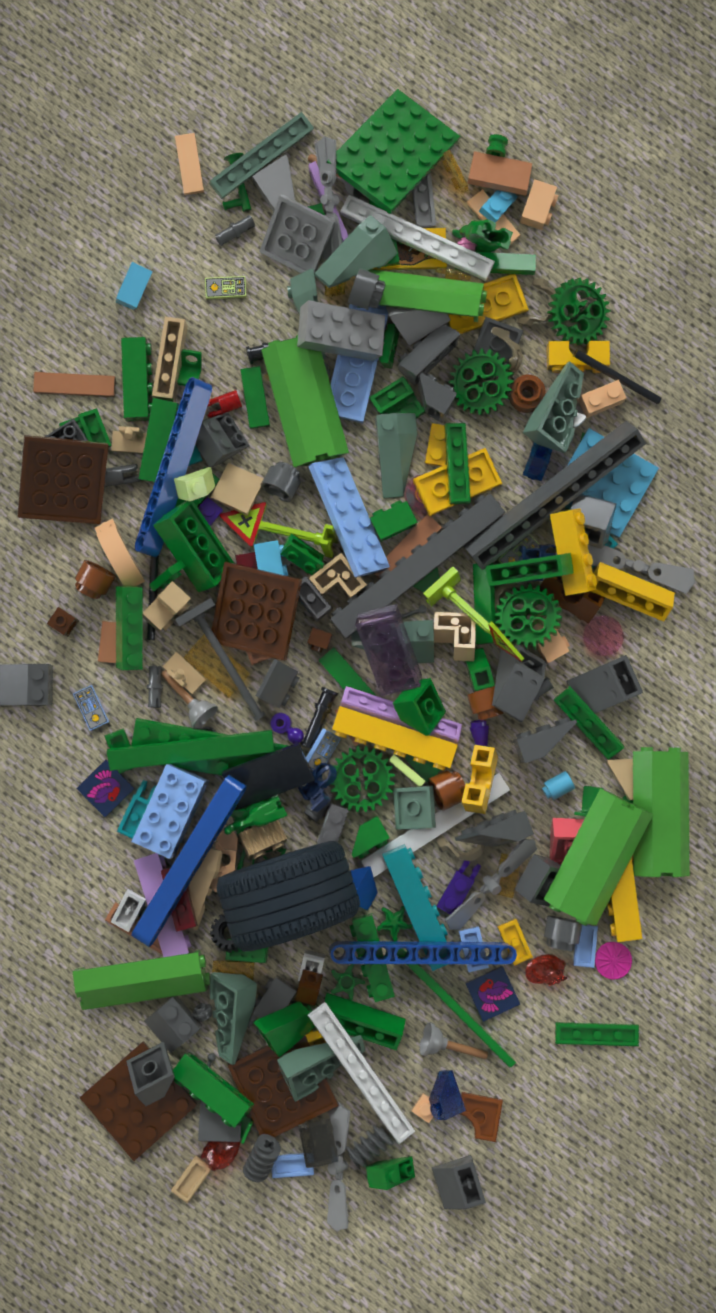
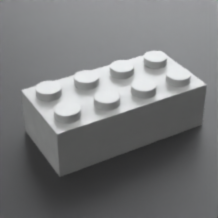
M308 300L300 307L297 347L374 361L381 357L383 352L385 315Z

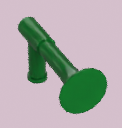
M233 153L226 156L224 160L233 164L244 154ZM244 183L238 187V199L223 201L225 211L238 206H242L243 212L252 210Z

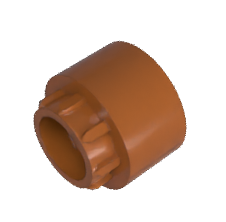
M530 374L518 377L511 386L513 392H509L510 403L519 412H533L545 396L544 383L538 377ZM524 390L530 391L531 394H532V397H530V398L524 397V396L522 395V391H524Z
M84 560L75 576L77 581L75 586L84 595L93 599H99L101 595L107 594L116 576L100 565Z
M495 686L467 695L472 713H477L480 721L504 714V712L492 706Z
M446 770L428 779V785L433 786L436 804L442 811L462 802L465 783L458 772Z

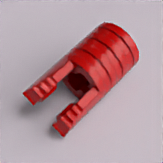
M237 390L210 399L207 407L219 402L221 409L209 412L207 417L209 419L241 408L242 404Z

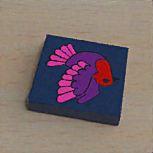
M106 759L76 789L104 817H107L135 788L122 774H119L118 770L110 771L109 763Z
M503 966L465 983L483 1022L520 1005Z

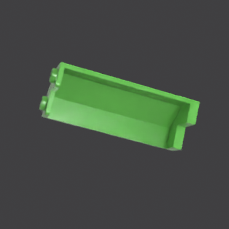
M368 270L379 275V280L384 281L386 284L379 305L474 317V322H478L479 316H483L484 304L482 303H486L487 291H484V283Z
M298 335L296 338L281 342L280 340L269 342L268 347L261 349L294 468L308 466L321 460L333 459L349 453L321 351L297 347Z
M641 747V751H633V804L650 812L653 816L633 853L634 876H690L689 752H681V748H668V751H653V747Z
M600 788L544 897V900L550 904L549 907L560 913L562 911L575 917L577 922L585 926L587 924L597 925L653 814Z
M196 950L194 953L85 969V967L76 968L72 971L77 998L81 997L80 1006L82 1010L205 992L208 989V985H210V973H206L204 968L206 967L205 955H201L200 950Z

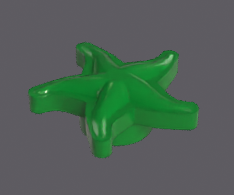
M401 906V909L395 913L385 907L381 908L385 913L386 920L377 927V930H390L394 941L398 940L397 934L400 929H410L413 927L412 924H407L403 920L404 906Z
M350 964L344 973H337L334 969L331 970L333 977L337 981L335 988L330 990L331 994L345 991L349 995V1000H353L354 987L358 984H365L364 980L353 976L352 969L354 964Z

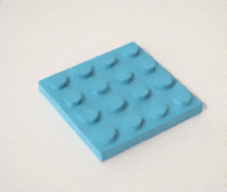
M588 428L568 465L602 440L604 436ZM636 454L631 455L582 493L617 503L610 534L618 538L621 536L659 467ZM571 501L568 505H566L565 508H567L568 510H570V509H571V506H572V504H573V501Z

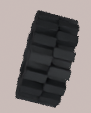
M221 914L219 915V920H214L215 925H211L213 930L210 931V935L213 937L211 939L224 952H238L239 950L235 947L232 940H226L223 937V931L228 926V922L225 916Z

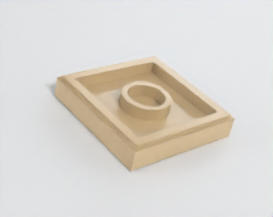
M228 463L211 495V500L248 516L262 488L260 484L264 478Z

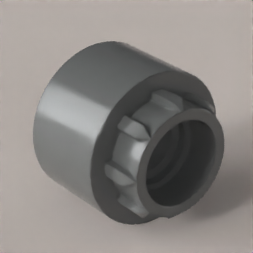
M359 269L348 303L366 310L369 307L378 308L386 286L385 282L379 280V275Z
M278 462L275 466H270L260 485L266 493L272 496L276 495L280 497L278 499L284 502H291L301 484L299 480L300 473L290 464Z
M548 915L544 937L547 938L546 944L552 948L573 951L575 944H579L583 924L576 920Z

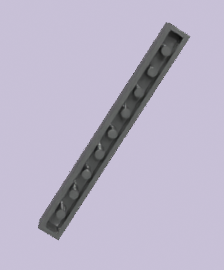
M625 421L463 547L474 562L483 570L550 518V514L560 511L646 445L639 430L628 421Z
M490 493L486 497L482 494L474 501L475 505L472 508L466 507L458 514L460 516L455 521L451 519L442 526L444 530L439 534L434 532L427 538L428 542L425 545L421 546L419 544L411 550V556L407 559L402 557L395 563L397 567L392 571L387 569L379 576L380 580L374 584L372 581L363 588L364 593L360 596L355 594L347 601L348 605L345 608L339 607L332 612L331 615L333 617L330 619V622L345 640L463 548L465 544L502 517L505 511Z

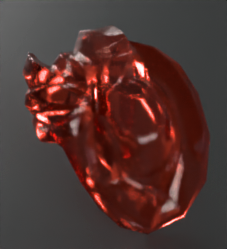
M551 954L538 956L527 964L525 969L526 978L534 984L546 983L549 986L559 984L567 979L564 976L565 960H561Z
M207 1142L200 1159L205 1158L208 1168L213 1172L218 1169H224L235 1159L239 1151L240 1142Z

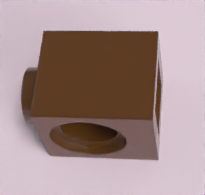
M58 607L47 624L68 637L79 620Z
M303 969L295 1001L315 1006L323 974Z

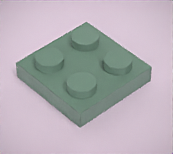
M433 786L393 788L396 829L436 828Z

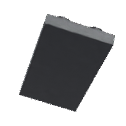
M299 742L222 771L224 779L230 775L247 786L246 791L237 804L238 809L315 781V777Z

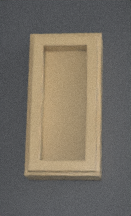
M195 1155L171 1189V1192L188 1204L213 1167Z

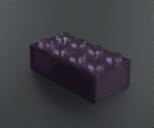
M394 604L358 614L355 626L381 696L421 687L422 673L398 605Z

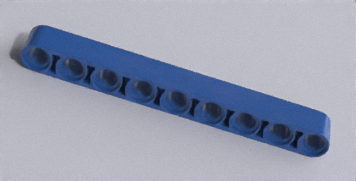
M191 377L186 383L135 542V550L137 552L152 557H157L160 554L164 543L153 525L176 506L178 495L174 479L186 474L212 393L211 384Z
M230 775L224 779L131 934L132 937L148 947L155 942L246 791L247 786Z
M336 941L330 945L328 950L331 959L338 964H511L517 957L516 950L505 942ZM336 948H343L344 954L341 957L333 955ZM364 948L365 954L362 957H356V949ZM379 948H385L386 954L380 958L376 957V951ZM400 948H406V955L401 958L397 957V951ZM421 948H427V955L422 958L418 957V951ZM442 948H447V956L440 958L439 951ZM463 948H468V955L465 958H460V951ZM485 948H488V956L485 958H481V951ZM509 948V955L506 958H502L501 952Z

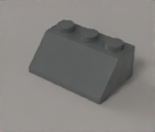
M445 324L429 333L424 340H418L412 347L414 350L409 354L405 353L398 360V370L415 386L419 382L421 373L427 375L458 345L460 333Z

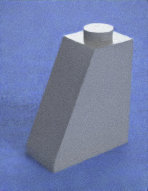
M286 154L252 176L254 185L273 212L280 195L295 201L289 161Z
M386 306L391 320L409 346L450 321L449 315L445 313Z

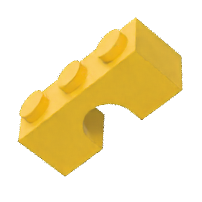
M569 341L548 342L546 346L547 370H552V373H560L567 362H571L582 372L584 370H592L593 373H601L573 357L569 349ZM589 341L586 346V354L609 367L610 341Z
M474 746L470 763L472 767L470 784L466 783L461 802L465 811L486 814L498 761L497 752L493 747Z

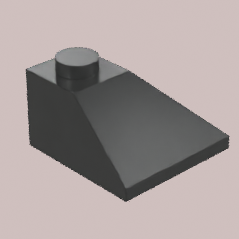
M161 1042L126 1061L134 1093L145 1106L165 1097L175 1077L164 1042Z

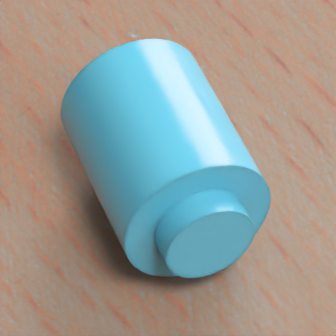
M564 771L543 783L545 787L542 788L547 799L552 798L554 801L574 790L575 786L568 773Z

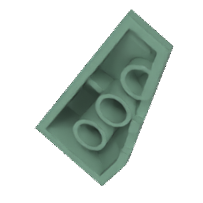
M370 215L353 230L319 267L314 276L328 288L350 280L351 277L358 274L359 269L368 271L375 267L381 268L397 255L387 228Z
M309 269L291 278V286H287L288 297L293 298V304L299 316L300 307L308 300L318 302L314 269ZM321 352L323 359H326L325 352Z
M571 362L566 363L530 416L523 431V434L536 444L562 453H566L574 436V417H577L578 413L576 404L577 398L581 394L584 373Z
M415 413L376 415L375 424L383 498L404 496L417 437Z
M433 620L367 624L351 635L353 647L410 663H434Z
M213 972L210 977L209 992L210 999H214L215 1010L212 1013L213 1018H216L218 1029L215 1031L218 1054L233 1065L236 1063L255 1005L257 983L242 974Z
M361 1035L350 1037L362 1054L365 1051V1046ZM327 1043L296 1049L277 1059L280 1071L295 1102L313 1093L319 1088L318 1084L326 1077L328 1079L334 1076L333 1072L340 1066H343Z

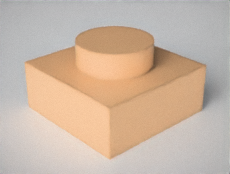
M422 1093L412 1112L430 1123L441 1105Z

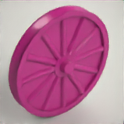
M607 942L598 948L595 954V966L598 972L605 978L620 979L631 969L632 956L623 944Z

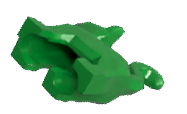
M486 219L473 220L459 230H452V235L458 239L466 237L468 241L476 244L474 252H493L498 248L508 250L513 232L506 228L496 230V223Z
M275 795L251 804L247 808L234 810L231 814L234 822L224 828V833L229 835L236 830V833L239 834L246 827L252 825L262 827L288 815L284 807L281 806L279 796Z

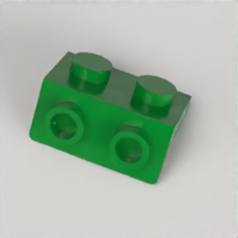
M292 533L287 537L280 555L310 575H314L323 568V554Z

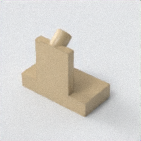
M119 426V431H113L111 451L143 454L147 433H143L139 427Z
M177 652L162 666L172 678L191 694H194L206 681Z

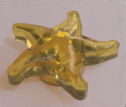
M437 268L436 270L437 273L445 274L444 279H465L469 281L471 279V276L457 269Z

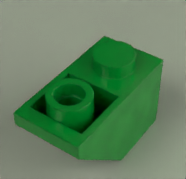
M483 648L475 649L474 661H465L473 692L495 686L491 668Z
M378 815L359 826L352 851L353 858L358 856L361 859L370 854L369 849L375 846L379 849L388 843L387 839L390 837Z
M412 1156L381 1160L366 1166L369 1188L388 1190L415 1177Z

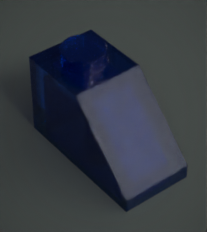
M533 442L522 475L542 482L553 449Z
M453 1070L439 1071L430 1094V1111L435 1120H447L466 1111Z

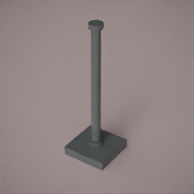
M209 598L175 620L180 627L192 620L199 624L255 717L253 718L256 721L266 714L264 711L261 712L204 618L206 617L204 613L216 606L214 600Z

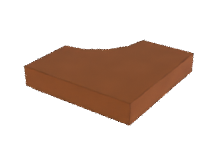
M466 1092L461 1093L458 1114L467 1117L472 1122L475 1129V1139L496 1142L503 1099Z

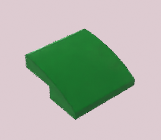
M403 376L369 397L379 415L415 413L417 419L425 414L424 408Z
M97 408L78 414V417L74 418L88 441L108 443V448L112 446ZM70 420L59 423V426L61 427Z

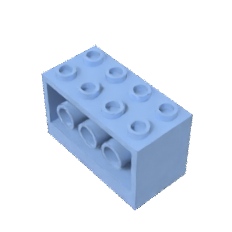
M166 764L131 842L171 859L175 857L209 780L172 764Z

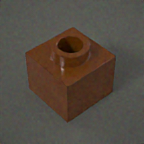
M312 628L307 642L311 645L310 649L322 653V650L327 651L332 634Z

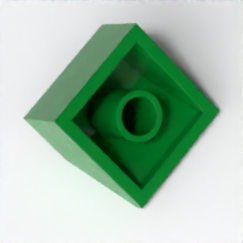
M431 678L411 680L393 702L400 720L425 736L430 735L446 713Z

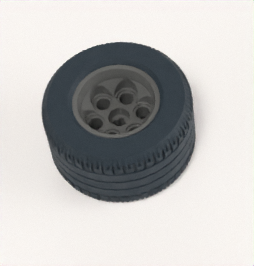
M328 841L276 856L220 877L217 883V893L220 897L221 906L224 909L225 919L228 922L227 925L235 947L242 951H254L279 945L327 929L355 916L360 907V899L343 847L335 841Z

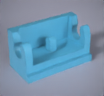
M132 262L116 297V303L133 310L137 309L153 271Z

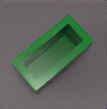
M399 500L391 504V508L386 511L380 509L372 513L373 517L370 520L380 542L417 525V520L407 501L402 503Z

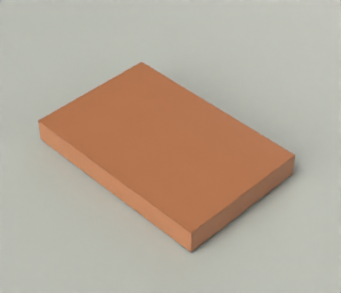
M474 151L467 184L526 196L533 163Z

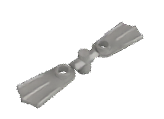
M324 136L315 143V151L322 185L326 187L320 201L322 204H325L327 213L325 216L336 221L323 254V259H328L342 244L339 218L333 213L334 206H337L340 202L339 196L332 192V186L336 181V140Z
M588 545L589 553L593 559L592 566H598L599 562H602L617 569L624 567L635 572L648 573L651 580L685 594L695 584L694 569L662 563H654L650 566L644 564L641 560L633 561L626 559L622 552L604 545L600 549ZM614 557L619 558L618 564L613 563ZM654 569L660 570L659 576L654 575Z
M534 839L521 840L509 854V857L499 865L498 874L495 873L492 877L490 875L483 878L485 884L480 888V892L472 893L464 904H461L445 919L450 930H460L484 902V894L491 892L493 895H497L502 888L499 885L500 878L509 876L537 850Z
M341 1103L338 1104L339 1106L329 1110L331 1147L334 1153H336V1158L334 1162L329 1163L328 1172L331 1175H335L336 1180H333L330 1185L327 1223L336 1231L348 1228L346 1186L341 1180H343V1171L348 1168V1163L343 1160V1153L347 1147L350 1110L346 1109Z

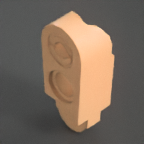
M223 830L217 837L215 849L223 851L222 854H228L231 861L229 864L221 862L218 876L213 878L210 885L215 892H217L218 878L236 871L239 837H237L235 831L226 835Z

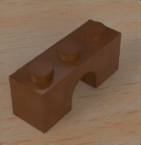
M562 576L544 578L540 584V592L547 589V596L554 594L553 601L558 600L559 606L562 609L569 611L578 619L588 624L601 608L605 597L591 591L565 596Z

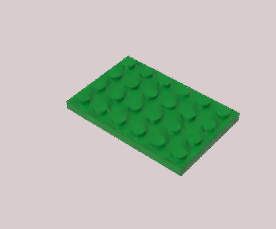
M397 89L336 151V174L388 214H391L458 142L460 135Z

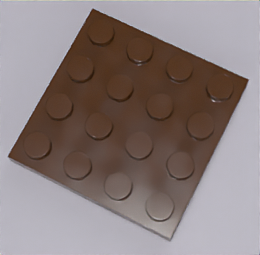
M24 435L17 517L100 524L108 443Z
M224 562L212 631L219 643L223 646L283 661L287 660L302 579Z
M306 1035L286 1053L310 1047ZM268 1045L236 1060V1063L233 1065L228 1064L239 1092L254 1103L249 1113L259 1135L268 1134L276 1137L339 1106L327 1078L318 1084L319 1088L295 1102L280 1071L277 1061L279 1057Z
M144 1041L80 1096L84 1104L133 1161L197 1106L196 1101L184 1087L176 1084L174 1080L165 1097L145 1106L134 1093L126 1061L150 1049Z

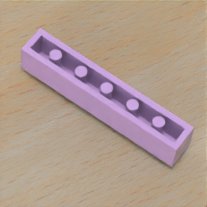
M158 853L134 860L147 905H149L163 882L161 870L167 867L164 857L159 856ZM171 914L158 935L163 957L189 953L188 948L192 947L188 935L184 936L182 930L176 932Z

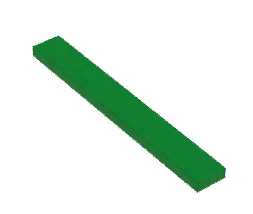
M334 647L318 660L344 690L347 686L376 696ZM406 754L405 760L426 783L429 778L441 771L434 768V763L426 761L425 764L413 761L414 756Z
M272 730L111 748L107 749L106 752L109 769L113 771L275 752Z
M400 948L397 951V956L400 958L404 957L407 951L404 948ZM406 964L509 1068L516 1063L514 1058L420 964Z

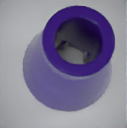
M487 720L471 721L469 729L475 745L488 747L489 724H487Z

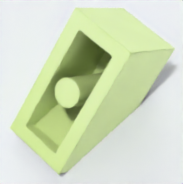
M211 467L174 479L178 498L186 501H193L207 496L215 488Z

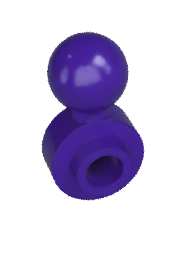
M277 713L272 717L270 724L273 731L279 734L287 733L288 740L293 744L302 742L304 738L303 731L299 728H292V721L288 715ZM282 719L284 724L278 727L277 722Z

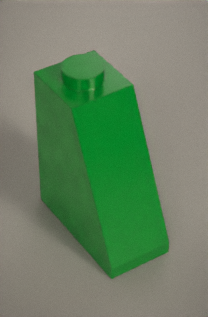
M296 1002L254 1022L267 1045L279 1058L315 1027L308 1016L313 1011L309 1005L305 1007L301 1002Z

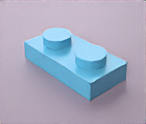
M497 190L481 207L479 212L488 220L496 223L518 196L514 193Z

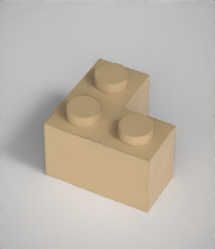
M342 553L309 578L313 586L321 593V596L326 595L339 585L350 599L355 594L358 595L362 592L363 588L367 586L361 577H354L349 562Z
M172 581L143 612V618L158 632L162 628L166 631L174 623L171 620L174 615L180 616L190 606L187 603L190 597Z
M435 612L434 643H454V661H474L476 623L465 613Z

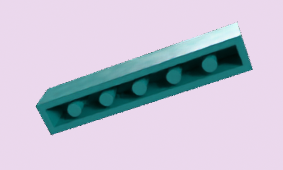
M405 844L383 853V858L419 941L447 942L445 936L448 935L444 924L439 925L437 917L440 916L436 905L431 906L428 899L432 897L428 886L423 887L420 879L424 878L419 867L415 868L412 862L416 858L411 847L407 849ZM423 948L425 955H427V948ZM442 948L439 951L440 958H444L448 954L447 948ZM429 964V965H430L432 971H434V970H437V969H439V968H441V967H444V966H446V965H448V964Z

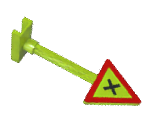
M266 502L254 504L248 516L236 510L220 514V518L251 548L254 547L259 530L289 536L292 533L301 540L314 542L315 545L321 546L325 557L332 559L334 557L331 546L333 543L338 544V537L332 525L325 524L323 533L317 532L315 534L264 522L262 519L267 507Z
M453 566L423 593L427 598L426 602L431 607L443 596L447 600H451L480 628L492 636L496 646L521 662L525 659L492 621L488 623L456 594L453 587L461 581L459 572Z

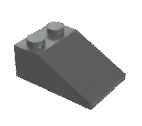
M0 665V706H52L53 665Z

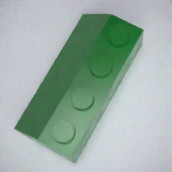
M193 501L183 502L162 516L153 525L177 562L182 560L186 565L183 570L198 592L215 587L221 581L224 562L234 563Z

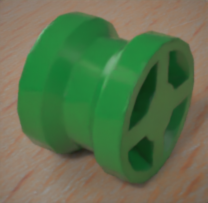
M498 134L490 135L486 154L505 157V147L508 144V139Z

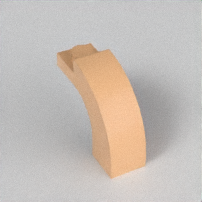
M113 518L95 527L98 540L124 586H137L145 582Z

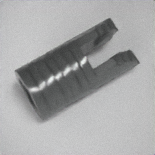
M131 464L106 468L104 487L140 482L141 480L138 475L124 477V473L137 470L138 465Z

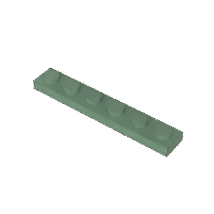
M302 112L211 179L209 184L218 196L223 199L312 132L314 127Z

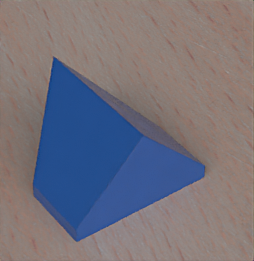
M371 866L350 870L360 899V907L367 911L378 893Z

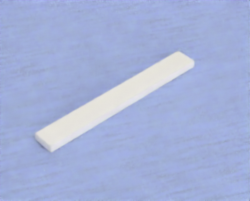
M348 195L340 211V215L359 224L372 215L387 228L392 239L481 280H487L495 261L393 214H388L386 211L351 195Z
M500 773L494 775L488 804L510 791ZM462 803L444 811L439 810L435 813L436 828L410 829L361 860L364 867L371 866L373 877L388 869L382 855L383 853L405 844L407 849L411 847L414 852L474 814V812L465 811Z
M325 1002L308 1014L309 1018L398 1144L402 1143L415 1130Z

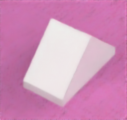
M127 889L111 923L129 932L144 908L146 899Z
M305 949L298 981H300L303 969L321 974L325 954Z

